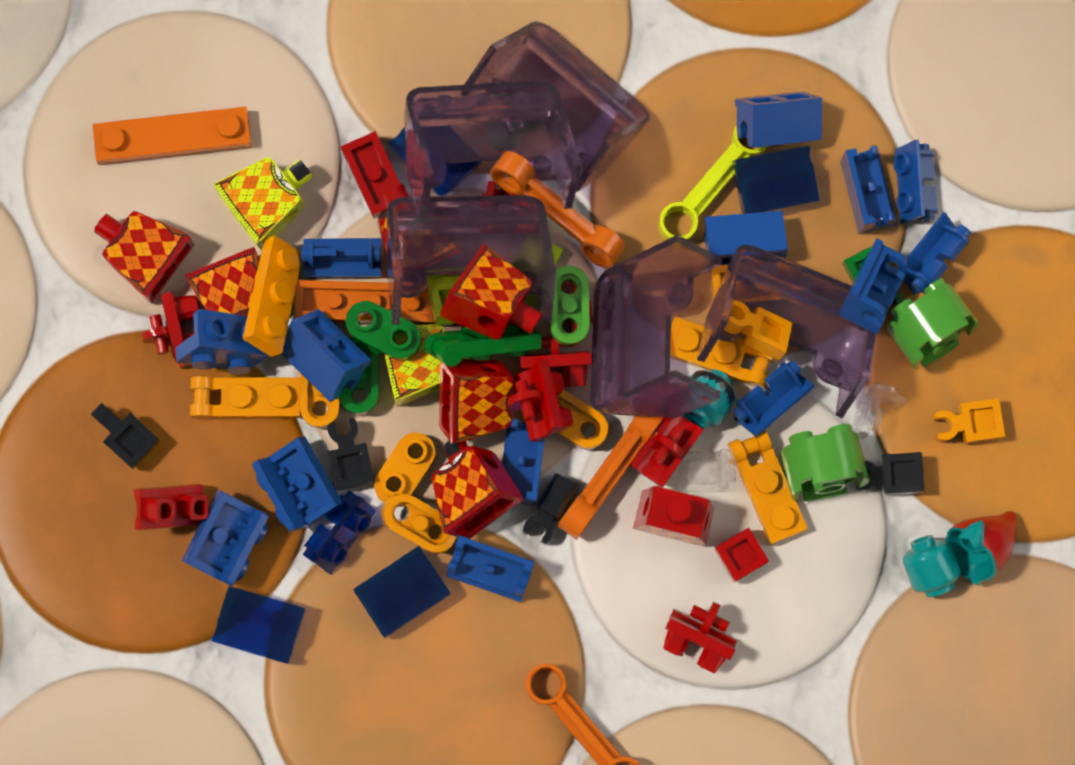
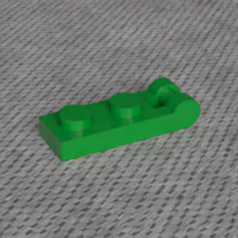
M515 324L509 325L500 339H492L471 329L438 332L427 337L424 347L429 355L439 359V361L447 366L453 367L459 364L462 358L465 357L472 360H488L491 358V354L503 353L507 356H523L526 354V350L541 349L542 334L536 330H533L530 334Z

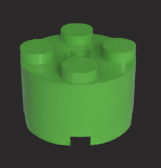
M943 278L931 283L923 291L925 295L915 302L909 298L897 305L891 311L894 317L887 323V332L914 369H918L920 363L925 367L945 356L960 344L958 341L959 335L964 330L970 336L979 325L978 320L952 285L947 284Z
M851 424L836 425L829 428L828 433L813 436L811 431L793 434L789 437L790 445L781 450V458L791 498L794 501H797L800 494H803L804 502L837 497L848 493L846 485L856 482L859 489L869 482L859 437L856 432H852Z

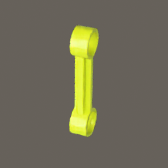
M736 124L732 134V144L684 200L671 203L663 209L658 223L661 237L673 245H682L689 242L696 233L699 216L746 161L761 157L769 146L758 149L745 148L738 140ZM672 212H683L691 218L692 228L686 235H672L665 227V217Z

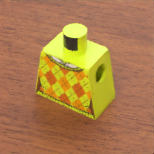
M267 157L219 180L213 185L220 198L259 250L262 251L264 239L273 235L278 236L304 209L303 200L296 190L310 181L313 176L300 159L281 171L272 158Z
M415 325L420 333L421 346L417 354L411 359L397 361L385 355L396 406L407 404L440 390V361L425 351L424 344L427 337L431 334L444 332L443 325ZM399 332L393 337V342L397 345H403L408 340V336L403 332Z

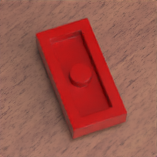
M376 131L340 146L373 219L390 211L382 193L400 185Z

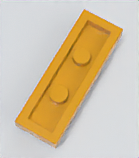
M276 235L264 239L243 334V340L271 357L283 352L302 261L301 252Z

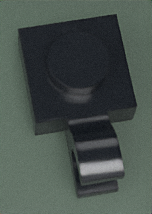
M102 403L91 413L110 432L103 442L132 469L160 442L131 413L121 421Z

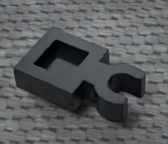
M349 418L350 431L344 436L336 433L333 422L328 424L329 436L333 442L338 444V449L327 451L336 491L375 483L367 444L355 445L354 442L359 432L354 418Z
M922 452L883 454V466H875L872 462L865 461L866 469L871 472V479L865 486L859 489L856 484V489L862 492H869L875 489L878 484H884L885 495L925 493Z

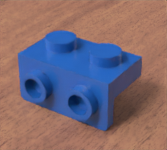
M198 309L193 314L194 334L176 347V362L192 364L193 368L199 370L211 368L227 369L228 373L236 375L250 372L251 368L269 357L266 353L243 340L247 316Z
M305 436L297 437L271 456L258 459L252 463L259 486L268 493L275 506L278 520L290 532L311 526L343 505L342 500Z
M217 490L208 508V518L202 519L181 561L223 583L233 586L235 581L240 580L246 573L249 566V559L247 558L254 544L258 545L264 538L268 528L266 521L269 515L223 491Z

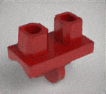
M172 292L160 294L167 326H163L160 314L150 316L152 329L143 332L142 339L144 343H155L158 355L169 353L167 340L171 339L176 361V347L194 334L185 335L183 322L194 320V312L201 309L196 295L175 297ZM179 363L181 369L192 366V364Z
M550 333L549 337L541 338V349L550 348L551 353L520 356V368H524L526 371L533 367L536 361L547 360L549 367H564L565 387L586 386L587 365L592 364L591 352L559 353V348L574 346L559 344Z
M538 360L530 369L515 375L517 393L508 398V405L511 410L522 411L530 442H541L550 435L560 433L573 425L571 410L567 407H559L557 396L563 392L564 388L562 374L550 371L547 360Z
M671 407L630 466L657 486L663 488L699 438L703 429Z
M202 484L134 489V498L137 505L135 529L137 530L199 525L202 519H207L209 516L208 497L203 495Z
M713 601L708 611L694 605L689 614L690 616L673 609L665 627L668 631L663 648L672 654L682 657L689 642L692 641L704 647L697 660V664L711 673H716L726 658L731 660L738 640L723 633L726 632L730 622L717 616L720 604Z

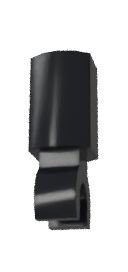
M555 473L536 506V509L539 510L538 514L526 521L523 533L528 535L532 526L542 525L545 528V535L541 543L546 545L553 535V521L561 519L578 485Z

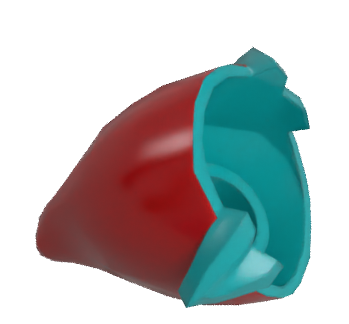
M1007 511L996 516L963 520L949 529L946 541L952 546L958 565L962 568L961 575L965 579L971 580L972 584L976 586H982L984 581L991 580L1005 567L1012 554L1016 538V515L1013 511Z

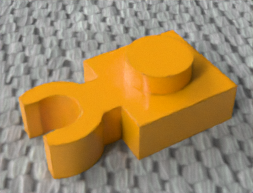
M733 300L726 307L725 312L734 317L729 316L722 323V328L731 334H745V345L777 360H780L785 355L792 322L759 306L752 313L744 303Z
M999 398L960 403L958 405L959 415H955L947 410H941L932 415V421L945 420L949 424V431L947 433H939L935 436L936 441L939 442L949 441L957 433H962L964 444L1006 437Z

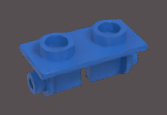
M914 140L895 149L894 169L897 173V207L900 211V224H906L918 218L920 222L935 221V214L938 213L936 186L923 185V180L932 181L935 179L934 152L930 150L929 144H919V140Z
M944 212L908 255L907 259L909 262L906 268L900 266L898 268L906 274L903 281L914 295L918 292L924 293L923 291L931 283L940 278L948 268L945 262H943L945 258L953 261L961 250L970 243L968 239L971 235L970 230L961 224L956 228Z
M381 238L303 239V247L301 248L303 278L381 277Z
M793 360L787 364L783 362L780 364V367L764 379L768 386L767 390L763 391L757 385L741 400L736 402L737 407L732 410L735 415L734 420L757 437L815 386L800 375L802 370Z

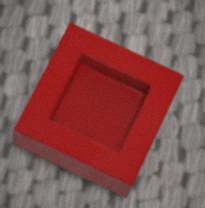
M750 528L745 529L714 548L734 583L769 563Z

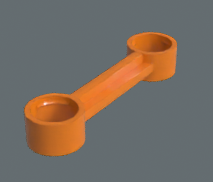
M505 151L490 170V176L493 181L510 194L522 195L581 244L580 249L582 253L592 263L602 268H612L625 250L626 246L622 238L605 226L592 224L535 177L534 167L523 156L512 151Z
M650 399L644 403L625 433L581 494L567 510L557 527L576 540L581 536L632 461L665 417L667 411Z
M540 664L529 672L526 679V690L530 698L536 703L548 705L597 765H616L621 762L640 765L633 758L622 757L566 690L565 676L558 667L552 664ZM549 670L558 675L560 689L556 696L550 699H541L535 695L531 682L533 676L539 671Z

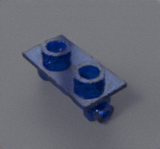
M349 490L345 496L341 494L339 496L343 505L325 516L326 519L335 524L330 531L322 524H319L309 540L304 544L306 550L302 555L330 575L336 567L344 562L349 548L359 534L367 530L372 516L376 512L362 497L355 495Z

